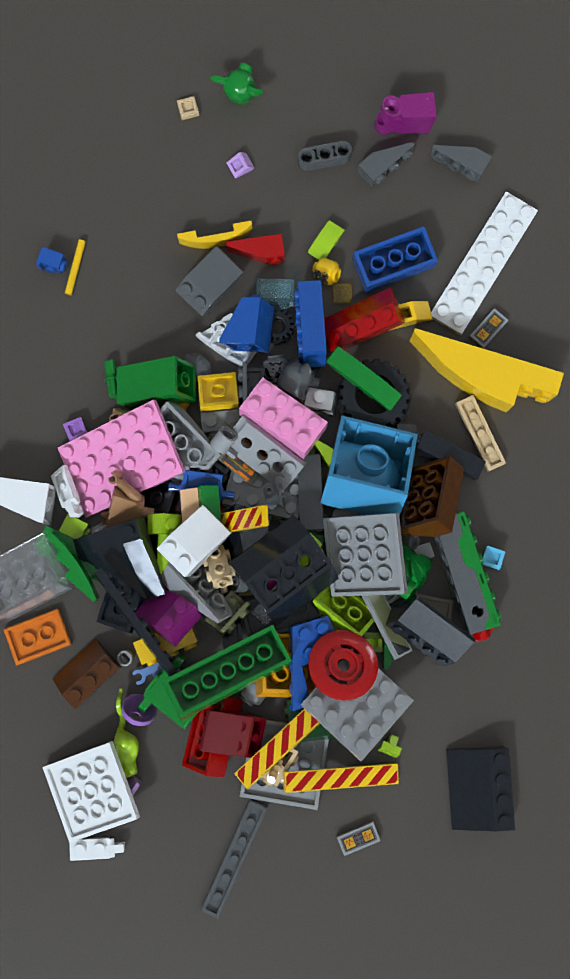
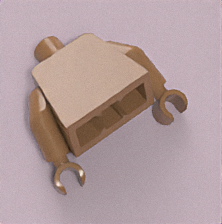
M119 470L111 472L114 476L109 477L108 481L111 484L117 483V486H114L109 510L106 509L100 513L103 516L100 519L101 523L106 524V527H112L134 519H148V514H154V508L144 507V496L122 479L123 476Z

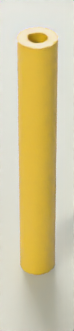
M81 239L78 240L64 292L67 295H72L86 241Z

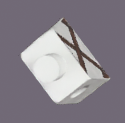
M308 387L305 394L306 399L301 404L311 411L318 412V414L334 417L337 405L335 392Z

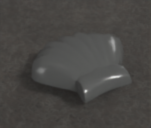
M192 353L183 356V360L195 365L196 383L198 382V376L212 374L210 363L202 355Z

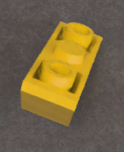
M411 301L399 304L405 323L391 330L433 320L428 301Z

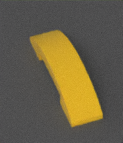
M252 221L234 223V231L198 238L196 231L177 234L179 244L199 249H211L216 246L223 247L226 246L225 242L240 240L252 231Z

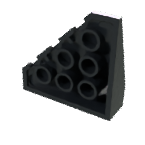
M145 518L124 522L73 540L78 559L83 562L87 561L95 566L97 570L100 568L103 571L107 569L120 584L130 590L134 589L145 599L148 600L166 594Z

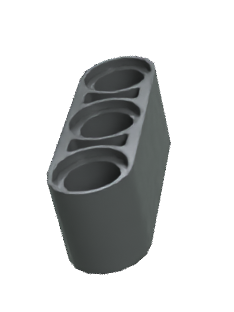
M339 141L303 148L298 154L299 168L304 171L346 164L351 158L352 147L346 141ZM344 150L347 154L341 155L339 151ZM327 154L329 157L322 158L320 155ZM304 157H308V158H310L311 160L308 161V162H305V161H303L302 159H303Z

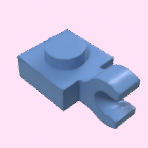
M156 663L144 669H137L132 674L139 673L142 675V679L136 682L137 685H140L146 681L148 675L152 674L155 677L163 668L159 663Z

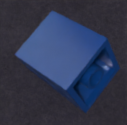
M252 294L249 297H242L219 338V343L233 351L269 353L274 307L259 295Z

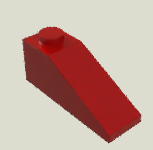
M282 234L225 242L227 252L271 265H279L285 261Z

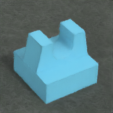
M486 546L482 556L484 563L481 565L500 570L505 551Z

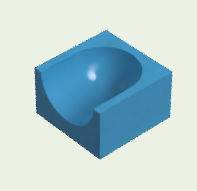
M341 416L320 504L364 515L399 512L400 516L408 496L418 434Z

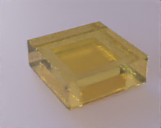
M333 284V304H352V285Z

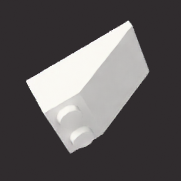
M202 505L173 531L157 550L184 577H189L224 542L231 532Z

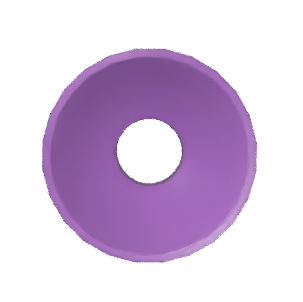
M131 694L122 703V715L132 725H148L155 719L157 714V707L153 704L144 713L138 709L145 699L142 694ZM137 713L141 716V719H134L131 714Z

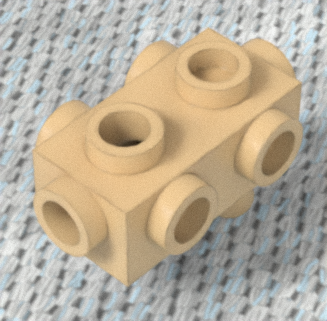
M220 545L204 562V567H209V570L206 571L208 582L213 583L214 589L220 588L221 593L226 594L229 592L228 586L233 585L232 576H235V571L228 564V561H231L229 549L225 550L224 546Z
M296 746L288 752L287 756L283 757L262 776L264 783L269 786L273 784L278 786L280 782L283 784V771H287L290 765L294 767L300 757L297 755L298 749H296Z

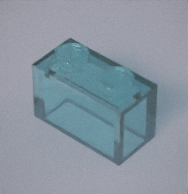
M256 278V295L268 301L271 306L289 309L294 306V279Z

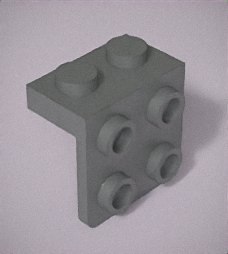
M242 362V367H238V382H241L242 385L239 386L238 401H242V404L262 377L264 378V368H247V362Z

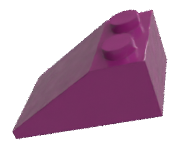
M166 590L165 595L146 599L135 613L139 620L141 618L144 619L149 629L175 647L201 618L194 604Z

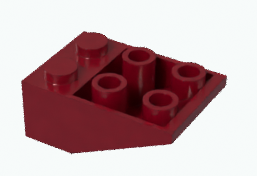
M207 710L199 750L252 758L261 749L267 718L246 712Z

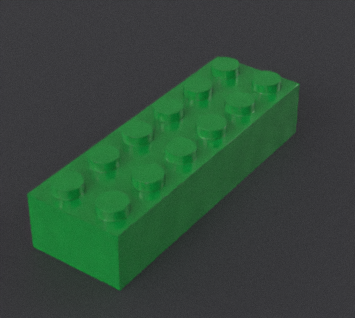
M271 625L164 679L162 685L180 721L289 666L292 660L274 626Z

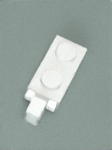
M62 465L51 475L62 508L66 509L70 517L79 518L83 515L82 506L79 504V495L68 466Z
M110 837L82 838L70 842V861L110 859L115 857V853H123L125 851V842H115L114 838Z

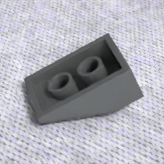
M216 246L186 275L175 291L201 316L210 315L243 275L244 271Z

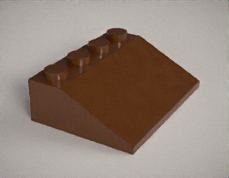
M452 456L412 468L408 496L399 516L401 535L437 537L452 533L464 468Z

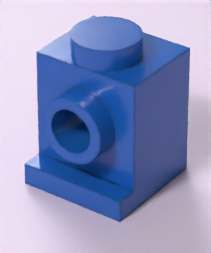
M44 247L41 248L36 261V266L39 270L43 271L45 268L46 271L53 274L65 272L68 265L64 254Z

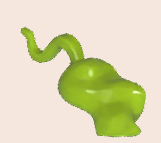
M120 688L116 700V710L120 716V723L115 734L114 746L125 776L128 778L138 773L136 758L139 752V742L136 736L124 730L127 720L121 712L123 688Z

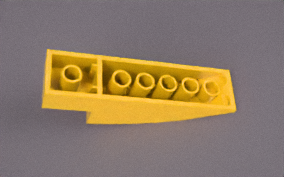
M416 328L409 340L426 360L452 384L470 396L474 395L479 401L504 412H507L514 406L517 395L524 398L528 396L533 397L535 401L540 403L549 402L558 395L564 373Z

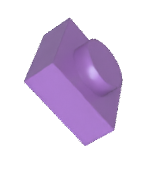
M81 417L63 424L69 441L88 433Z

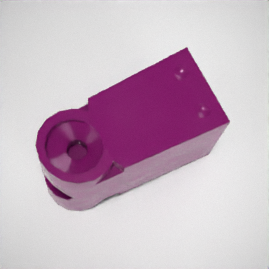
M434 92L400 95V97L386 96L382 101L380 111L374 122L375 130L381 135H388L392 132L396 134H429L437 118Z

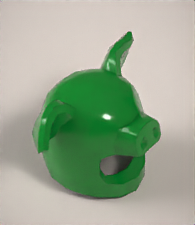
M240 63L238 69L229 72L226 77L216 75L210 77L211 81L223 85L227 98L238 105H247L254 97H258L264 92L263 89L256 88V83L252 77L253 67L246 63Z

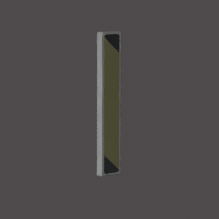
M362 596L394 660L413 651L406 639L395 634L392 629L386 626L391 607L385 596Z

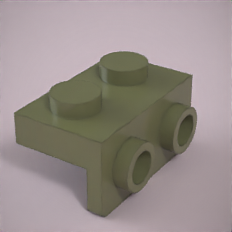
M232 590L225 597L233 613L232 616L220 623H216L209 617L205 619L221 636H224L226 632L230 634L237 626L235 622L239 618L243 620L250 612L248 609L250 603L242 600Z

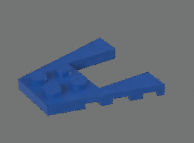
M321 616L289 626V653H291L292 660L289 665V672H291V711L303 708L301 704L309 696L302 666L308 664L309 655L314 644L325 634L335 631L328 616Z

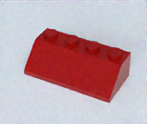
M390 287L324 318L325 338L330 352H333L336 346L343 350L349 349L404 324L405 320L393 289Z
M229 696L197 713L192 721L182 766L205 776L224 778L229 755L199 750L207 710L240 712L242 699Z

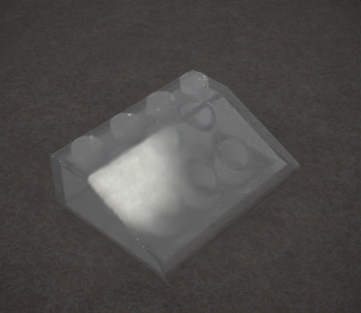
M44 532L0 555L1 621L9 622L73 589L70 580L64 576L67 570L63 563L55 557L57 552L52 543L46 538L47 533Z

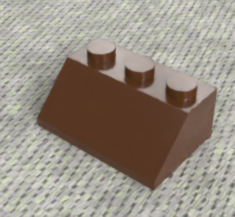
M95 638L53 678V681L61 695L74 709H77L122 666Z

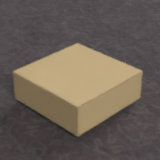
M194 96L177 100L182 120L199 116Z

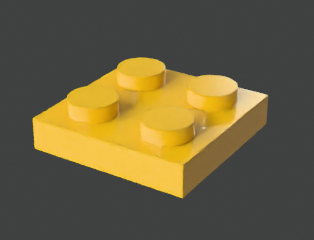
M236 372L198 376L200 411L239 408Z

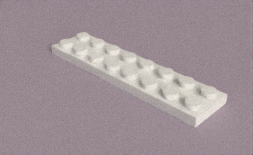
M505 192L431 312L433 320L458 335H462L536 215L537 209L512 194Z

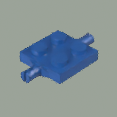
M185 470L181 485L169 483L168 491L180 492L182 489L218 485L220 502L223 498L233 500L235 498V492L224 491V474Z

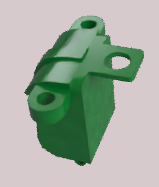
M402 542L408 593L400 594V596L407 600L413 598L416 592L423 586L430 572L433 560L428 556L418 555Z
M180 653L172 663L173 667L180 668L187 657ZM162 669L145 689L146 691L143 694L145 699L138 709L144 713L153 704L181 728L186 729L197 713L180 721L162 685L163 680L169 677Z

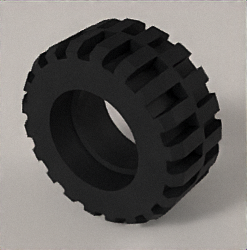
M368 359L363 360L362 364L386 381L402 396L391 411L385 410L380 414H370L363 411L356 402L358 387L353 386L343 377L337 392L339 413L341 416L395 428L404 418L410 406L411 394L409 391L411 388L410 384L406 382L407 377L404 373L401 374L399 372L400 369L396 365L392 367L390 362L386 360L384 363L379 362L380 359H373L370 362Z

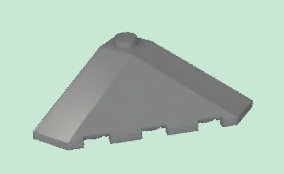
M167 401L160 411L184 469H210L220 458L221 454L211 447L208 437L177 402Z

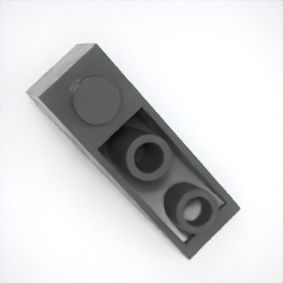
M410 142L371 153L358 165V174L372 188L376 184L380 185L386 179L388 173H394L403 160L407 161L411 158L415 144Z
M434 145L430 154L435 161L443 162L451 170L459 171L467 179L477 182L492 158L491 155L476 147Z

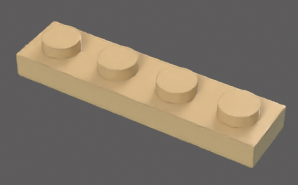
M474 395L456 402L455 405L481 459L486 461L484 466L487 472L505 465L506 462Z

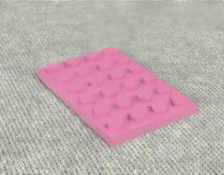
M152 400L58 447L64 465L68 466L85 518L94 516L109 508L114 486H117V483L111 484L108 479L114 476L111 472L119 470L122 473V479L139 493L186 472L156 400Z

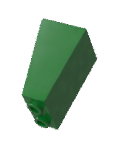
M172 356L117 367L116 400L118 405L126 408H135L152 400H156L158 406L164 405L167 401L177 402L178 404L196 402L195 365L181 358Z

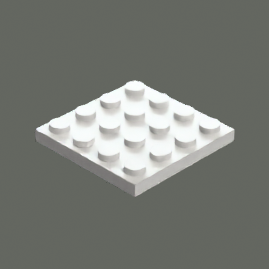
M113 741L43 767L69 843L140 818Z

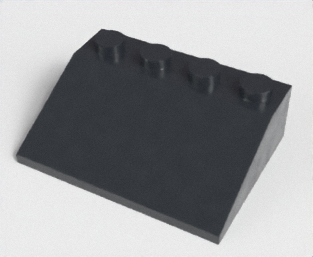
M505 746L446 749L452 830L494 832L515 830L509 749Z

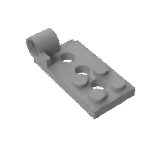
M244 414L233 429L222 426L210 441L211 447L220 454L226 453L232 459H235L237 456L272 484L275 483L274 478H276L278 484L282 483L284 490L306 464L305 461ZM244 438H249L252 441V445L246 444ZM259 450L266 451L268 457H263ZM275 462H280L283 465V469L277 468Z

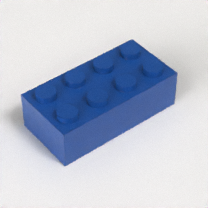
M424 226L355 251L352 257L365 293L435 268L438 262Z
M321 280L298 281V289H294L298 360L302 361V364L309 363L310 367H325L326 338Z

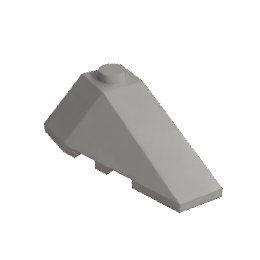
M171 563L167 564L161 577L163 584L170 592L178 594L194 604L198 611L216 623H220L232 616L233 613L223 594H220L218 589H214L212 582H208L206 571L209 570L208 566L204 567L203 563L191 576L184 577Z

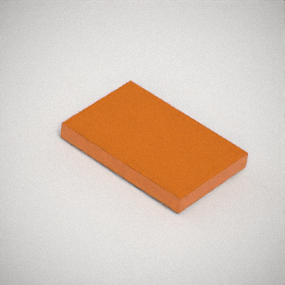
M59 608L3 629L16 666L72 645Z

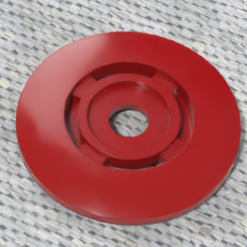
M336 630L325 634L314 644L309 655L308 669L313 683L324 695L335 700L349 701L361 697L373 686L378 674V660L373 647L364 637L352 631ZM341 645H345L353 650H356L358 652V655H356V653L350 649L341 648ZM340 659H345L349 662L348 670L342 671L338 668V661ZM329 675H332V677L336 680L345 681L346 684H340L333 681L329 677Z

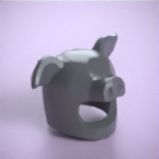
M290 358L287 365L281 371L276 385L296 398L298 402L303 403L306 399L305 394L308 387L318 388L320 379L314 377L309 363L302 364L298 359Z

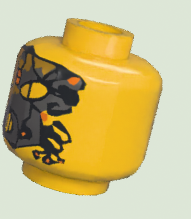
M321 258L312 267L315 280H321V283L326 285L336 283L341 276L339 264L327 258Z

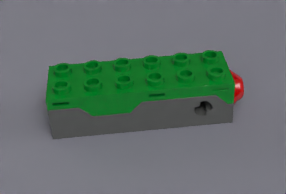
M465 512L455 514L452 533L434 537L462 629L469 635L472 634L475 641L478 642L490 638L494 627L501 626L500 621L502 617L500 611L495 609L494 606L496 601L495 595L492 590H489L487 584L490 582L489 576L486 571H483L481 565L484 561L481 553L477 552L475 546L478 543L475 534H472L470 526H472L470 517L465 515ZM473 608H476V615L472 614Z

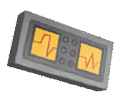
M494 308L469 338L484 349L508 322V319Z
M373 821L337 836L344 856L381 841Z

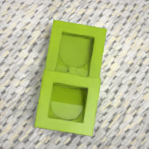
M329 220L311 245L308 253L318 260L327 258L345 230Z

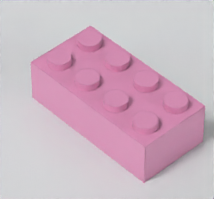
M263 377L239 408V415L241 417L243 414L303 460L326 430L328 424L326 420Z

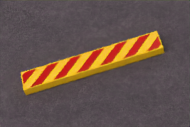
M261 505L221 513L222 524L230 532L267 527L269 525L268 506Z
M304 709L234 774L246 789L251 788L320 723Z
M397 763L283 771L285 793L399 784Z

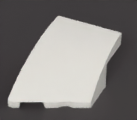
M232 313L223 317L222 320L211 324V327L204 332L196 334L199 340L239 367H242V362H247L248 365L257 353L233 351L219 343V338L232 317Z

